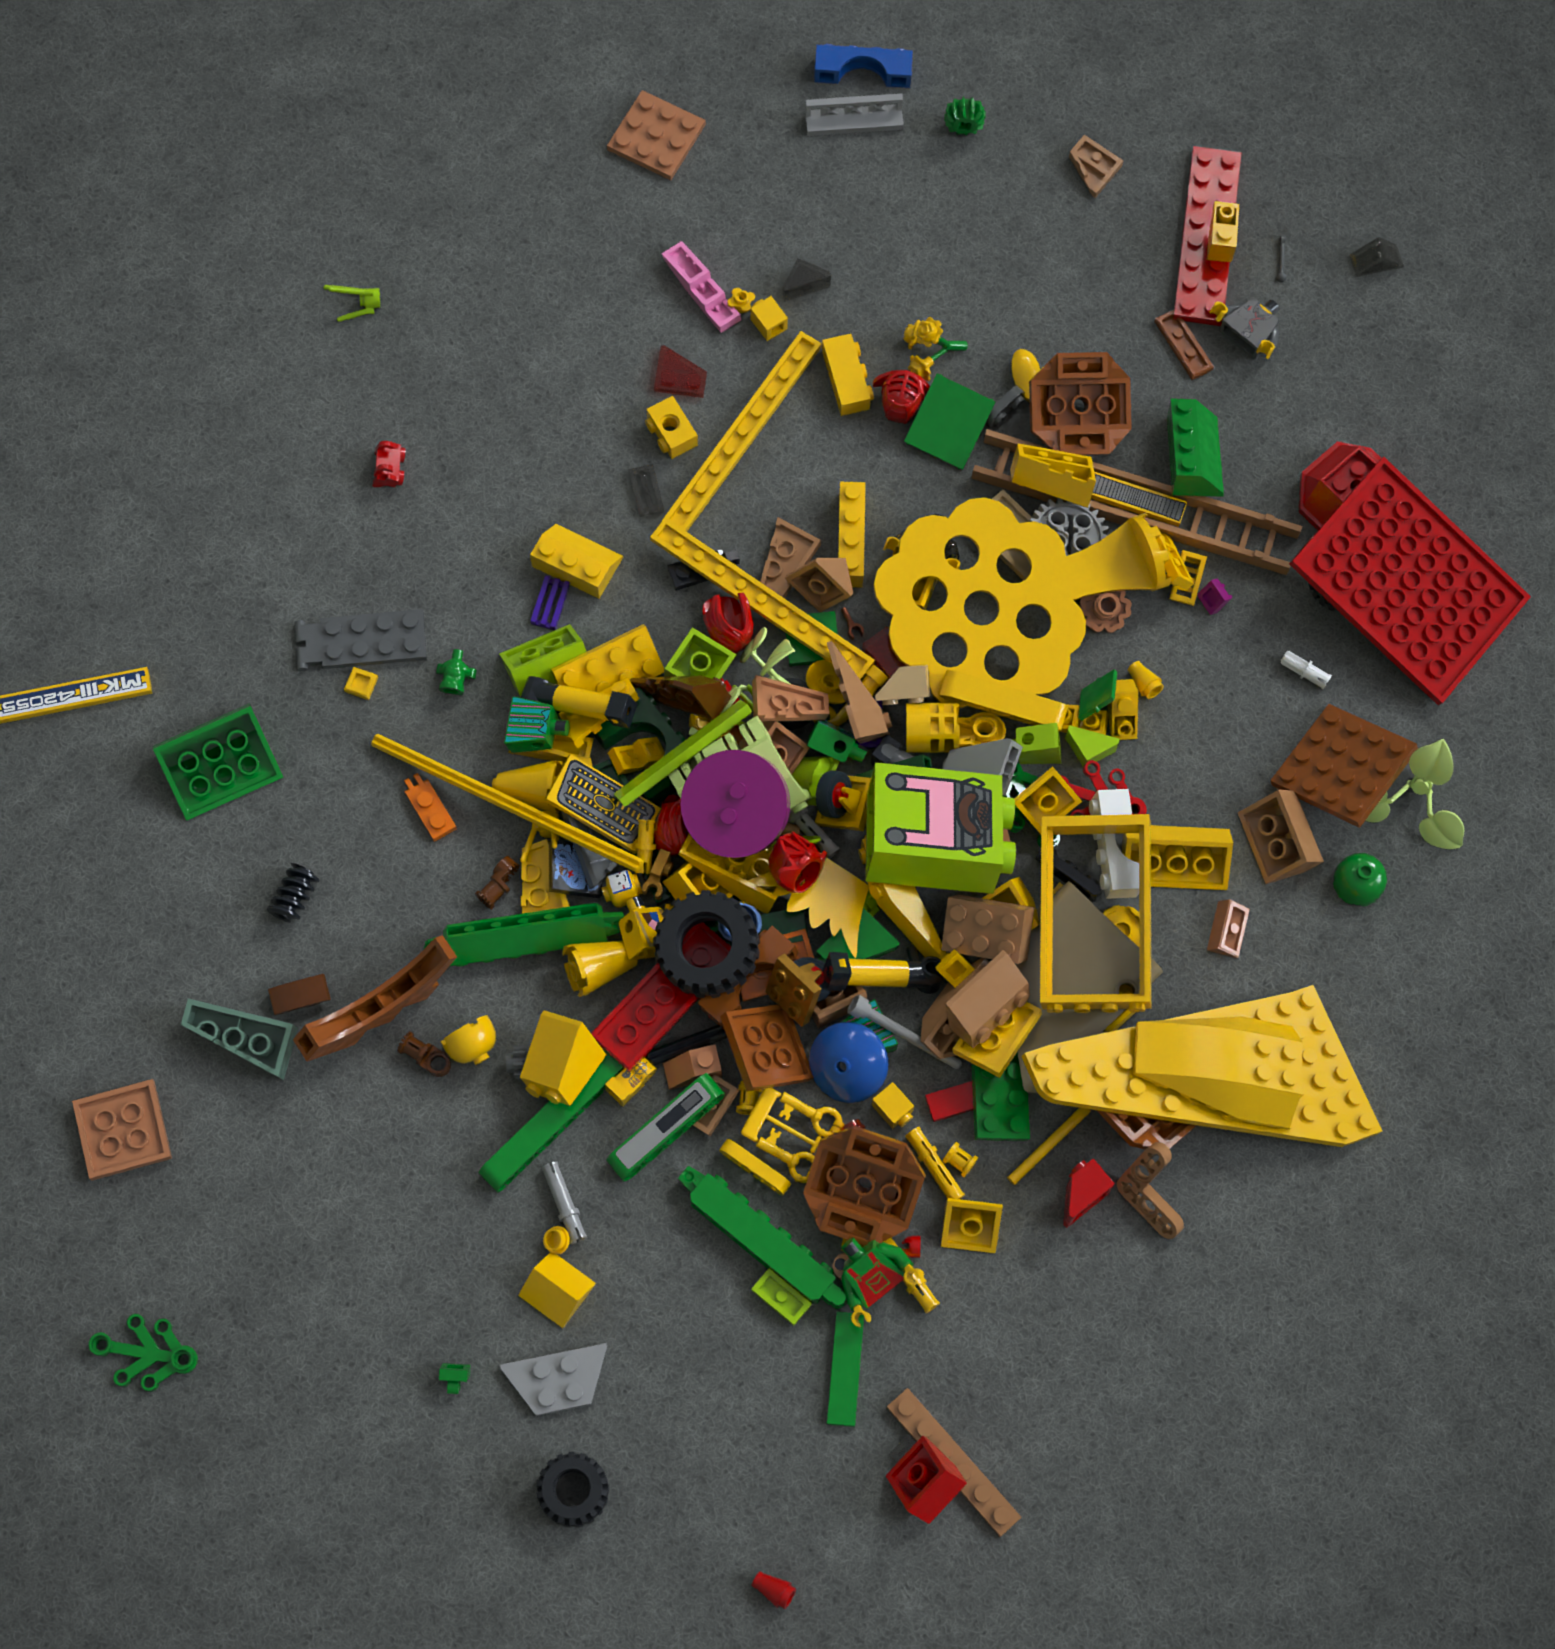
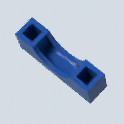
M817 45L814 82L838 84L841 78L849 71L868 69L876 72L883 79L886 87L910 88L913 50L902 48L882 49L880 47L864 48L854 45Z

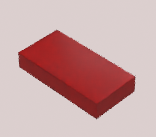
M972 1081L925 1095L933 1122L973 1110Z

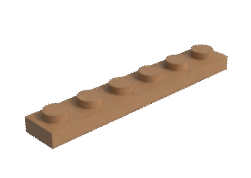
M908 1388L886 1407L916 1442L922 1436L927 1437L957 1467L967 1482L960 1491L961 1494L999 1537L1022 1518Z

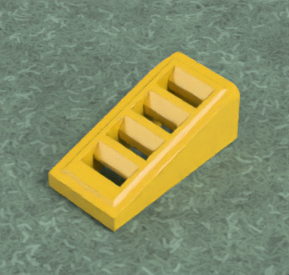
M1182 550L1180 557L1184 563L1188 562L1198 565L1197 569L1186 566L1189 573L1196 574L1195 578H1192L1194 585L1193 588L1190 587L1188 590L1172 585L1169 600L1194 606L1207 556ZM1177 589L1190 592V598L1176 594Z

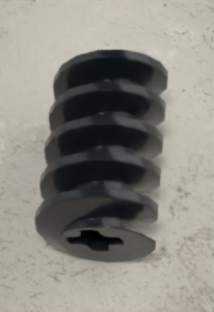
M291 863L293 868H288L286 871L288 877L281 880V884L284 887L277 888L276 892L279 896H274L271 899L274 906H268L266 909L274 917L288 923L291 922V919L300 920L301 917L295 911L296 909L305 910V907L300 903L301 900H310L305 891L314 892L315 888L310 885V882L318 883L320 881L312 871L296 863Z

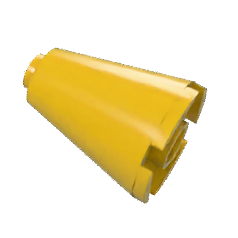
M554 760L500 772L496 778H493L492 788L536 809L560 813L558 808L544 801L564 763Z
M623 941L569 944L564 946L562 951L563 956L568 955V962L564 963V968L573 991H580L577 995L578 997L588 995L637 966V960H639L628 959Z

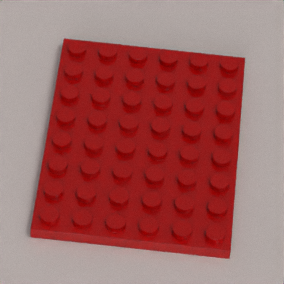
M1385 457L1379 459L1289 563L1291 567L1437 705L1442 704L1531 598L1522 587Z

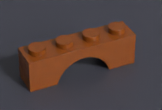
M773 926L759 934L760 944H758L760 954L759 959L755 960L756 968L753 974L764 970L773 971L776 959L784 953L792 961L799 955L796 946ZM748 973L746 979L749 978L752 974ZM740 984L734 987L735 991L730 994L723 992L720 993L718 998L705 995V998H700L698 1002L701 1010L724 1031L720 1016L728 1011L742 1010L739 999L742 987Z

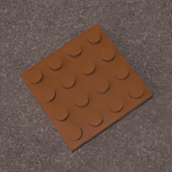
M1328 704L1270 781L1275 788L1294 791L1298 799L1360 828L1406 767L1411 755L1418 749L1417 743Z

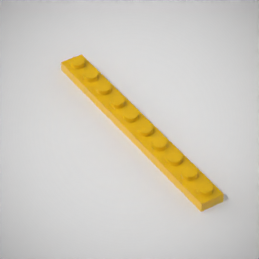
M800 331L664 518H667L688 532L817 355L822 343Z
M667 518L663 519L650 536V541L738 601V593H744L749 601L750 609L832 665L827 642L830 641L834 643L861 681L865 677V673L875 663L873 658Z

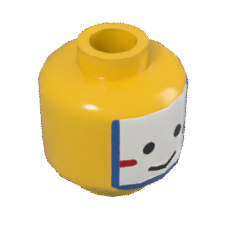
M629 870L608 875L605 880L606 886L602 887L606 902L612 901L616 908L627 906L626 902L629 899L642 894L637 874H632Z

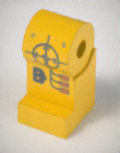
M644 1057L630 1073L624 1068L617 1076L612 1077L605 1084V1089L623 1107L645 1086V1083L655 1074L657 1069Z

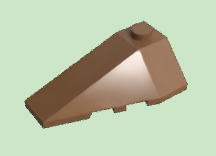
M832 641L827 642L835 673L840 679V691L845 702L848 704L845 708L855 739L860 744L890 735L888 728L893 726L888 712L883 713L881 707Z

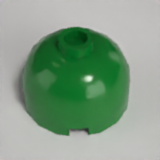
M1354 853L1345 857L1336 867L1333 876V886L1337 895L1346 903L1368 906L1375 903L1384 893L1387 884L1386 869L1376 857L1367 853Z

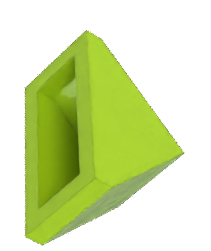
M1070 725L1065 737L1083 767L1088 761L1094 760L1098 762L1116 752L1120 740L1119 738Z

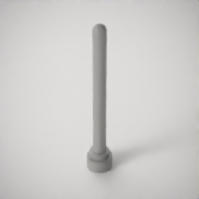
M858 994L853 998L848 1007V1014L857 1019L860 1017L862 1019L868 1018L937 1058L921 1043V1036L872 1009L868 999ZM955 1056L939 1059L954 1069H959L962 1066V1061Z

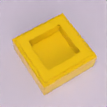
M353 667L344 692L369 700L378 680V675Z

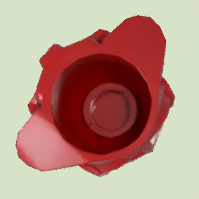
M892 370L877 376L873 380V387H882V403L886 418L903 424H907L917 413L930 388V385L922 377L907 370Z
M791 831V833L780 836L777 839L769 855V869L778 886L791 893H803L818 879L824 867L827 852L824 850L820 854L815 844L810 843L804 837Z

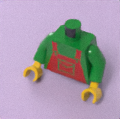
M854 1237L847 1240L841 1247L849 1257L844 1262L843 1274L841 1276L843 1291L850 1310L854 1311L851 1320L858 1327H861L858 1321L861 1314H864L867 1322L871 1321V1315L862 1310L863 1306L869 1308L903 1280L908 1285H917L912 1278L914 1272L919 1278L924 1277L923 1270L913 1268V1262L900 1247L884 1242L878 1243L876 1240H871L862 1247Z

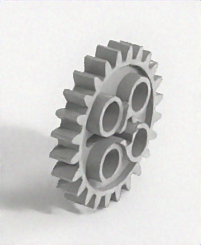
M1057 498L1056 503L1049 499L1046 506L1040 504L1038 511H1034L1029 521L1046 524L1056 531L1064 543L1066 556H1068L1066 553L1067 544L1068 553L1071 555L1081 551L1077 546L1086 549L1108 536L1106 533L1109 529L1107 526H1102L1105 518L1096 517L1099 512L1098 510L1089 511L1090 503L1087 508L1069 501L1063 502L1060 498Z

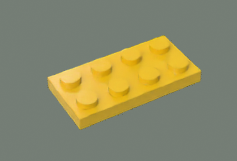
M642 624L552 668L551 672L558 685L601 692L614 683L626 678L631 680V678L656 677L664 673V667L646 626Z

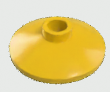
M826 660L814 662L806 673L808 688L827 693L829 703L831 704L845 703L839 687L840 679L835 673L834 666Z

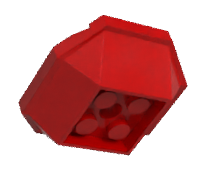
M1337 441L1302 471L1299 488V513L1318 530L1352 492L1351 488H1355L1381 457L1372 448Z

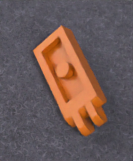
M416 773L413 777L417 785L413 786L409 778L404 780L408 787V790L404 792L434 842L457 830L455 823L428 779L423 781L420 775Z

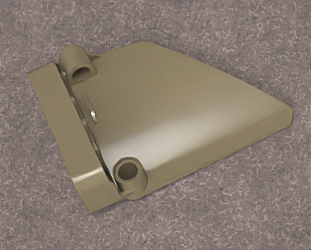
M1068 881L1053 895L1052 995L1119 994V987L1121 985H1128L1131 987L1133 994H1140L1139 947ZM1040 905L1036 909L1040 925L1031 930L1028 960L1014 964L1029 983L1030 996L1027 1002L1042 1009L1040 1004ZM1151 958L1152 984L1163 973V970ZM1063 1009L1062 1013H1048L1047 1010H1042L1041 1017L1017 1051L1024 1091L1037 1094L1021 1057L1024 1053L1051 1044L1101 1034L1125 1009H1118L1114 1013H1105L1101 1009H1090L1088 1013L1074 1012V1009Z

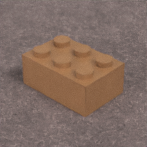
M964 895L948 897L941 950L952 952L955 949L959 954L994 959L1004 950L1016 964L1027 961L1034 907Z

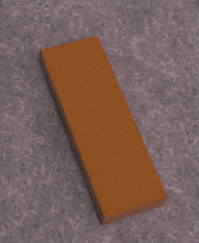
M1174 310L1155 318V324L1191 380L1214 369L1211 361L1182 318L1173 320Z

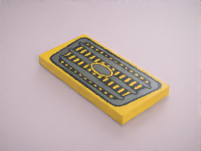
M571 754L566 759L544 801L633 854L637 853L635 843H638V819L646 820L647 828V820H655L661 809L642 796L624 807L614 796V793L621 789L623 785Z

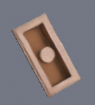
M1230 899L1219 901L1207 950L1239 958L1250 909Z

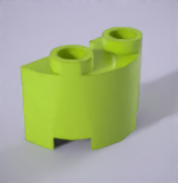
M830 756L803 757L792 776L800 787L807 789L812 799L807 801L808 805L817 806L816 789L818 782L824 773L832 770L836 771L839 760Z

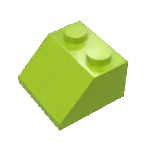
M692 627L665 667L664 677L702 675L711 679L713 677L721 679L736 657V654Z

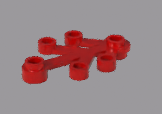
M1094 760L1088 761L1083 767L1084 774L1090 778L1096 791L1108 790L1099 773V763ZM1088 765H1093L1096 772L1090 773L1087 769ZM1113 769L1108 774L1109 783L1115 785L1116 789H1128L1124 782L1125 773L1121 769ZM1118 773L1120 781H1115L1112 778V774ZM1060 775L1080 799L1090 801L1096 794L1095 791L1070 784L1066 777ZM1129 791L1130 803L1138 808L1137 814H1146L1147 808L1143 800L1138 797H1132ZM1089 806L1082 810H1074L1069 816L1079 814L1080 816L1090 815Z

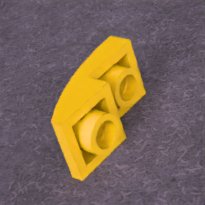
M1067 705L1068 709L1061 732L1067 733L1070 725L1106 735L1109 719L1107 711L1100 710L1098 713L1095 712L1081 721L1078 718L1079 705Z

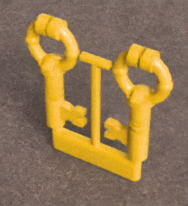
M766 1088L762 1090L741 1130V1134L756 1142V1147L785 1162L796 1182L806 1183L810 1171L806 1177L796 1172L795 1167L798 1165L799 1159L805 1158L813 1164L815 1156L812 1153H815L821 1137H827L841 1131L845 1124L840 1113L835 1108L822 1107L814 1109L786 1092H783L781 1095L780 1092L773 1088ZM776 1098H779V1101L784 1103V1109L778 1115L780 1118L784 1115V1120L788 1121L791 1116L790 1112L796 1110L811 1119L814 1130L819 1134L815 1141L768 1115ZM825 1113H829L836 1119L830 1131H825L819 1126V1121ZM765 1119L812 1145L811 1153L799 1152L791 1154L776 1146V1138H779L782 1132L778 1131L775 1133V1128H771L768 1138L764 1139L760 1136L758 1139L757 1135Z

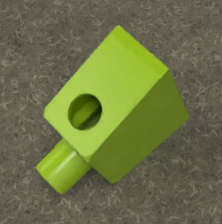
M1057 723L1016 728V739L1012 740L1023 747L1018 759L1019 764H1062L1061 742Z

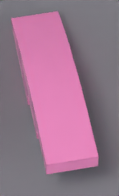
M682 241L662 253V257L682 286L721 333L741 321L739 312L735 308L728 306L725 292L711 278L710 271Z

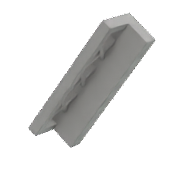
M900 93L806 100L805 120L807 136L903 130V95ZM887 103H896V105H886V104H887ZM812 108H822L820 110H811Z

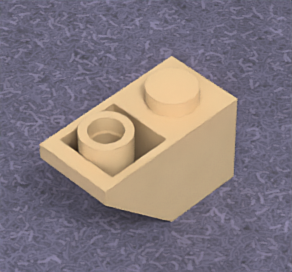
M928 665L899 667L875 695L876 701L882 700L883 705L898 704V699L907 698L909 703L924 702V697L930 696Z

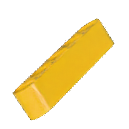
M946 670L939 694L941 698L1033 726L1057 723L1059 732L1062 731L1068 706L1064 703L953 670Z

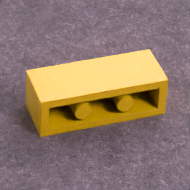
M852 334L822 340V354L840 415L844 416L870 410V401L874 400L871 385L867 386L865 378H867L865 364H860L858 358L861 356L858 342L853 341Z

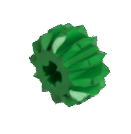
M962 97L960 100L953 99L952 103L947 104L946 114H944V121L946 126L949 127V132H956L957 135L965 134L967 136L968 133L976 134L977 130L983 129L984 120L986 119V111L981 101H974L973 97L969 99Z

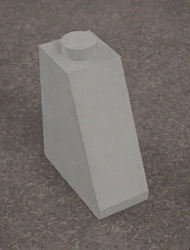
M1006 738L949 751L947 758L944 760L942 769L1002 775L1003 796H1006L1023 747L1012 739Z

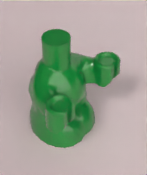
M453 649L452 659L437 665L436 674L443 675L439 691L463 695L465 678L475 680L477 670L469 668L462 661V650Z

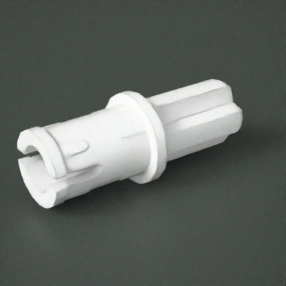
M1287 651L1281 659L1282 665L1301 675V679L1304 677L1321 687V689L1325 688L1326 683H1328L1332 676L1312 665L1311 660L1307 662L1291 651Z

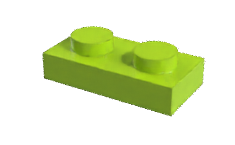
M770 1268L751 1289L755 1295L793 1326L796 1325L812 1305L809 1300Z

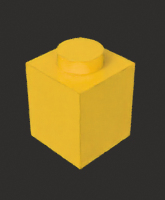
M772 296L765 300H758L751 307L750 319L766 341L787 330L788 317Z
M894 1082L872 1099L871 1105L892 1129L897 1125L900 1127L905 1126L913 1118L911 1113L914 1110V1105Z

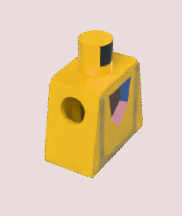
M640 896L633 897L626 902L629 913L619 921L626 953L629 960L653 958L656 952V948L653 946V937L657 936L655 927L657 922H662L663 916L661 914L664 911L660 907L645 908Z

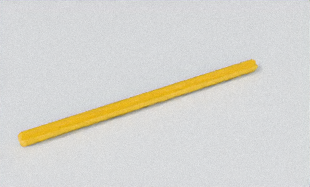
M376 734L371 742L373 747L634 872H639L643 865V860L380 734Z

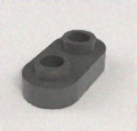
M1018 386L1011 388L994 404L986 423L990 427L1002 425L1008 417L1007 414L1012 409L1016 411L1024 404L1025 399L1023 397L1025 392Z

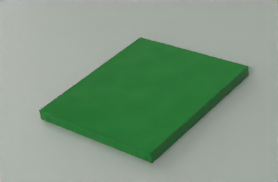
M936 374L904 442L956 466L957 469L963 470L995 401L944 377L942 374Z

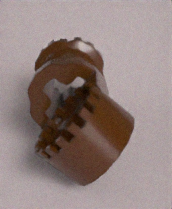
M509 856L504 857L494 868L493 875L490 877L491 881L481 891L477 890L475 896L481 902L484 901L483 904L492 910L495 907L494 903L504 893L507 894L510 891L505 883L509 881L508 877H510V874L515 875L513 872H517L520 865Z
M411 1031L404 1035V1039L401 1040L403 1043H399L398 1053L409 1055L416 1060V1064L428 1070L435 1077H443L450 1072L451 1061L445 1052L430 1043H423L415 1038L414 1033ZM437 1057H442L446 1060L445 1067L440 1071L431 1068L432 1061Z

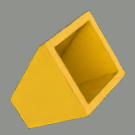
M544 1010L539 1018L520 1078L527 1086L525 1088L526 1091L536 1098L542 1096L554 1104L560 1102L571 1106L606 1057V1053L583 1022Z

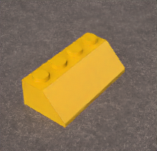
M1151 825V887L1228 890L1233 850L1230 829ZM1123 833L1122 854L1139 863V833Z

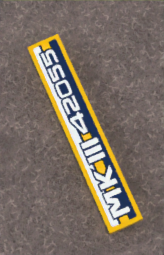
M147 667L1 695L0 724L153 694L149 670Z

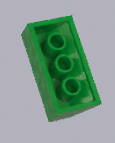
M1171 399L1167 415L1172 495L1223 497L1224 489L1217 416L1196 399Z

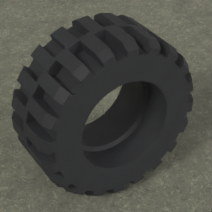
M702 890L699 895H695L694 892L686 894V899L680 901L678 898L673 901L674 907L671 910L666 908L661 914L663 916L662 922H657L655 927L657 936L653 937V946L656 948L654 953L656 961L669 981L688 995L692 993L698 998H705V995L718 998L720 993L726 992L730 994L735 991L734 987L740 984L742 986L747 981L746 976L748 973L753 974L756 968L754 963L755 960L759 959L760 954L758 949L760 939L756 926L747 910L733 897L730 899L721 892L712 894L710 890ZM707 921L723 924L729 930L732 938V946L726 958L719 964L709 968H697L691 965L685 959L682 952V943L689 930L697 924Z

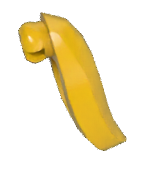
M1019 349L1012 357V377L1015 386L1020 387L1025 392L1023 398L1030 402L1029 381L1040 370V366L1031 352Z

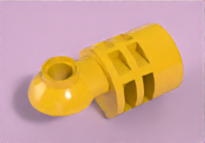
M906 703V752H949L959 747L1001 740L1005 738V724L1000 717L987 712L976 713L969 718H958L959 703ZM985 732L988 733V735H981L980 733Z

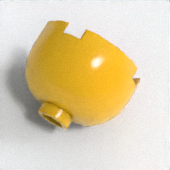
M488 1015L477 1018L476 1024L468 1023L446 1036L445 1040L440 1041L451 1059L463 1064L473 1061L475 1065H478L490 1058L488 1052L495 1045L496 1031Z

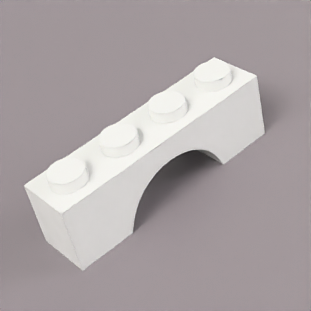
M1129 789L1098 790L1089 801L1090 815H1131ZM1093 834L1094 840H1097L1098 843L1096 860L1097 864L1101 865L1100 887L1105 891V898H1136L1139 895V863L1128 859L1122 854L1117 846L1115 834Z

